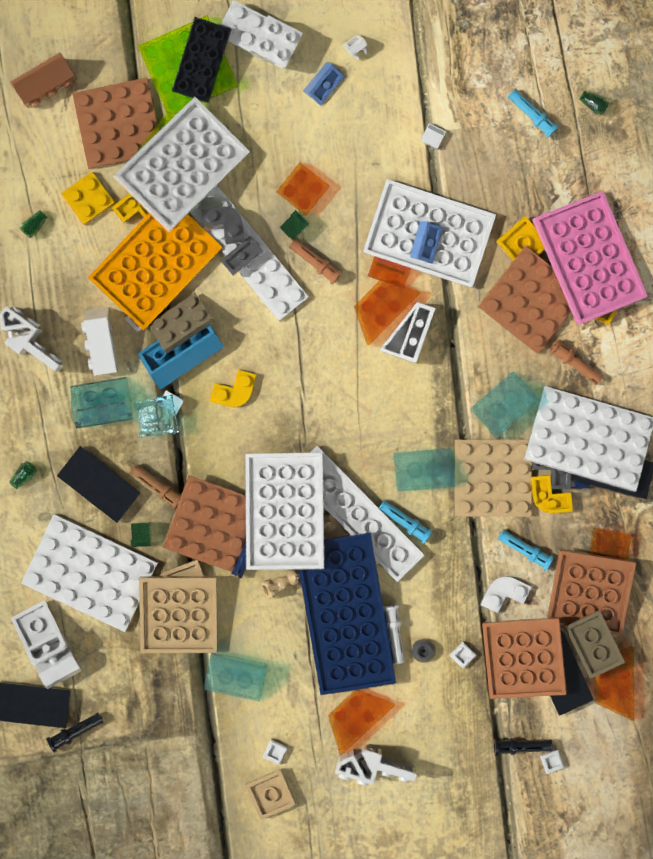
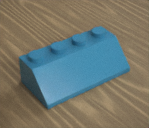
M209 325L168 354H166L157 340L139 352L138 355L151 378L162 389L224 348V345L211 325Z

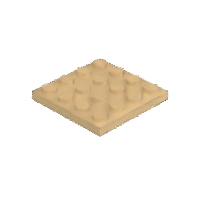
M455 440L454 516L531 517L532 462L524 460L529 440Z
M217 576L139 577L140 653H217Z

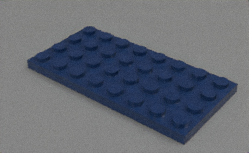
M371 532L324 539V569H299L320 695L396 684Z

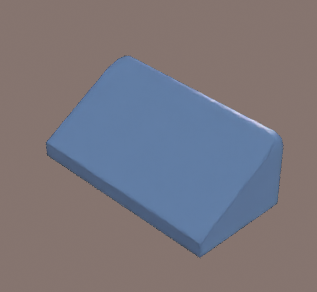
M326 62L303 92L321 106L345 76L333 64Z
M420 221L410 257L433 264L443 227L428 221Z

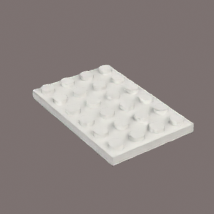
M194 97L114 175V178L170 232L250 151Z
M386 179L363 253L472 288L496 214ZM420 221H428L443 227L433 264L410 257Z
M544 386L524 460L636 492L653 430V417Z
M323 453L245 454L246 570L324 569Z
M53 514L21 584L126 632L140 602L139 577L152 576L158 562Z

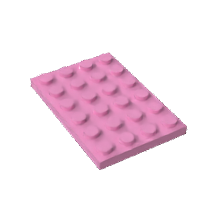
M603 191L532 219L577 326L648 297Z

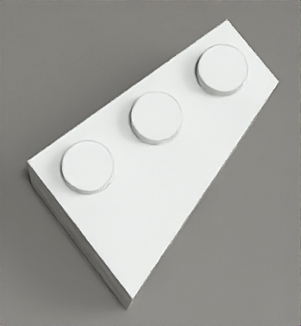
M417 302L379 351L415 364L435 308Z
M109 307L86 310L84 322H81L82 332L87 335L85 349L86 352H90L91 357L88 359L89 369L93 370L94 376L115 373L118 368L115 344L113 343L111 332L113 330L109 321Z

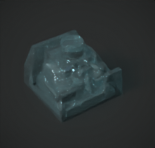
M173 394L133 402L135 410H138L137 421L140 428L138 438L178 433Z

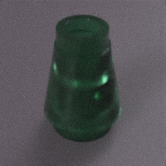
M586 90L579 99L596 115L602 116L609 105L605 97Z
M39 210L21 223L20 230L30 239L33 236L36 237L48 217Z
M29 461L21 463L9 483L18 489L35 476L37 472L36 467Z

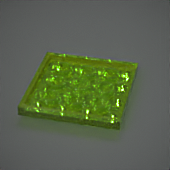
M208 15L201 18L210 21ZM193 22L138 45L168 117L178 114L193 99L172 91ZM225 53L210 99L239 87Z

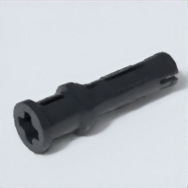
M99 712L67 730L61 729L60 733L51 738L47 737L46 740L51 750L55 753L58 748L66 744L70 745L73 739L104 723Z
M494 738L495 756H498V754L514 755L516 752L553 751L552 739L516 741L514 738H510V740Z

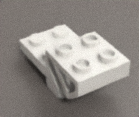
M235 0L232 1L221 23L222 26L232 29L228 42L249 52L252 56L262 61H269L274 66L283 69L286 68L303 34L269 15L266 17Z
M5 306L0 313L1 330L8 332L9 338L5 340V344L21 355H25L28 351L53 371L60 372L64 366L60 363L62 360L55 354L46 353L45 350L47 348L39 342H35L42 332L39 328L40 324L32 318L28 317L26 319L24 317L25 313L19 308ZM15 331H23V332H16V335H24V334H28V335H26V336L14 337L13 333H14Z
M45 600L11 618L31 663L35 665L37 673L47 689L82 671Z
M366 744L362 746V751L357 754L352 749L340 755L336 764V774H339V778L345 780L352 778L357 780L358 784L368 786V784L373 785L377 770L380 771V774L391 777V775L398 776L399 780L407 783L410 780L415 782L417 775L415 767L383 758L380 748Z

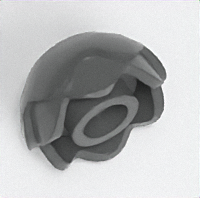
M421 639L413 644L412 655L418 662H429L435 656L436 648L430 640Z

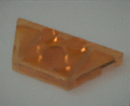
M380 279L354 306L366 344L369 346L421 293L417 290Z
M629 646L620 651L625 661L624 664L595 677V703L634 721V647Z
M354 690L328 714L339 754L342 756L387 714L395 704L361 690Z

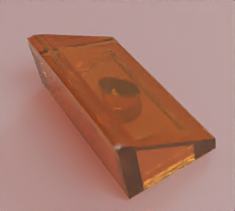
M374 256L368 276L404 289L411 268Z

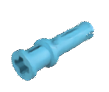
M516 88L507 97L533 121L535 127H539L546 134V138H549L559 127L558 124L555 125L547 117L546 113H541Z
M386 500L379 507L384 514L406 528L408 534H413L419 538L422 544L426 542L433 532L432 529H427L420 524L418 519H411Z
M504 529L497 539L528 557L529 562H535L543 567L544 571L549 568L554 559V556L545 554L540 551L539 547L533 548Z

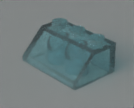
M512 372L472 406L470 410L492 436L497 438L538 403L540 399Z
M127 377L70 386L71 411L76 429L133 420Z
M451 448L393 453L397 492L455 487Z
M211 653L204 690L260 702L268 664L219 653Z

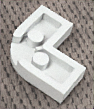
M509 576L500 577L489 585L480 605L498 613L506 596L524 604L531 586Z

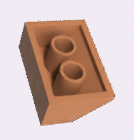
M58 53L10 81L24 105L27 108L29 106L33 108L41 103L40 100L46 96L50 98L56 95L58 89L62 87L68 88L73 85L74 80L77 78L63 55Z

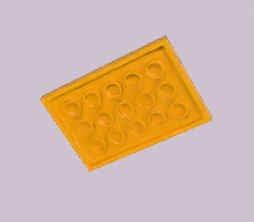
M148 213L87 278L144 331L223 247L189 214L168 232Z

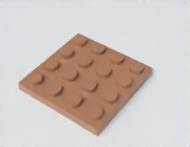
M148 78L72 93L88 169L129 161L159 132Z
M527 246L522 248L477 306L536 354L541 351L571 312L553 267Z
M189 475L162 547L232 572L246 543V495Z
M559 549L546 618L560 617V626L565 627L578 619L600 610L611 634L622 636L636 561Z
M560 617L482 623L490 699L567 694Z

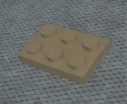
M194 293L153 320L149 327L163 350L168 354L215 321L198 295Z
M600 610L565 626L590 679L625 663Z

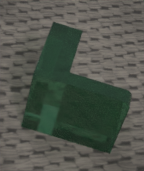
M295 210L280 228L293 241L309 226V223Z
M150 522L132 523L131 547L151 546Z

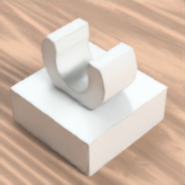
M359 34L343 44L345 50L356 60L359 59L357 56L358 51L362 50L363 53H368L365 48L367 43Z

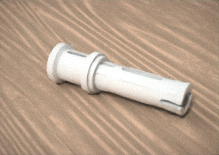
M399 604L384 606L393 664L405 662L400 632L402 621L399 619L398 613Z

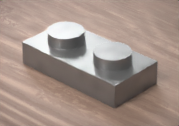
M249 236L245 242L238 245L221 262L234 276L258 256L262 250Z

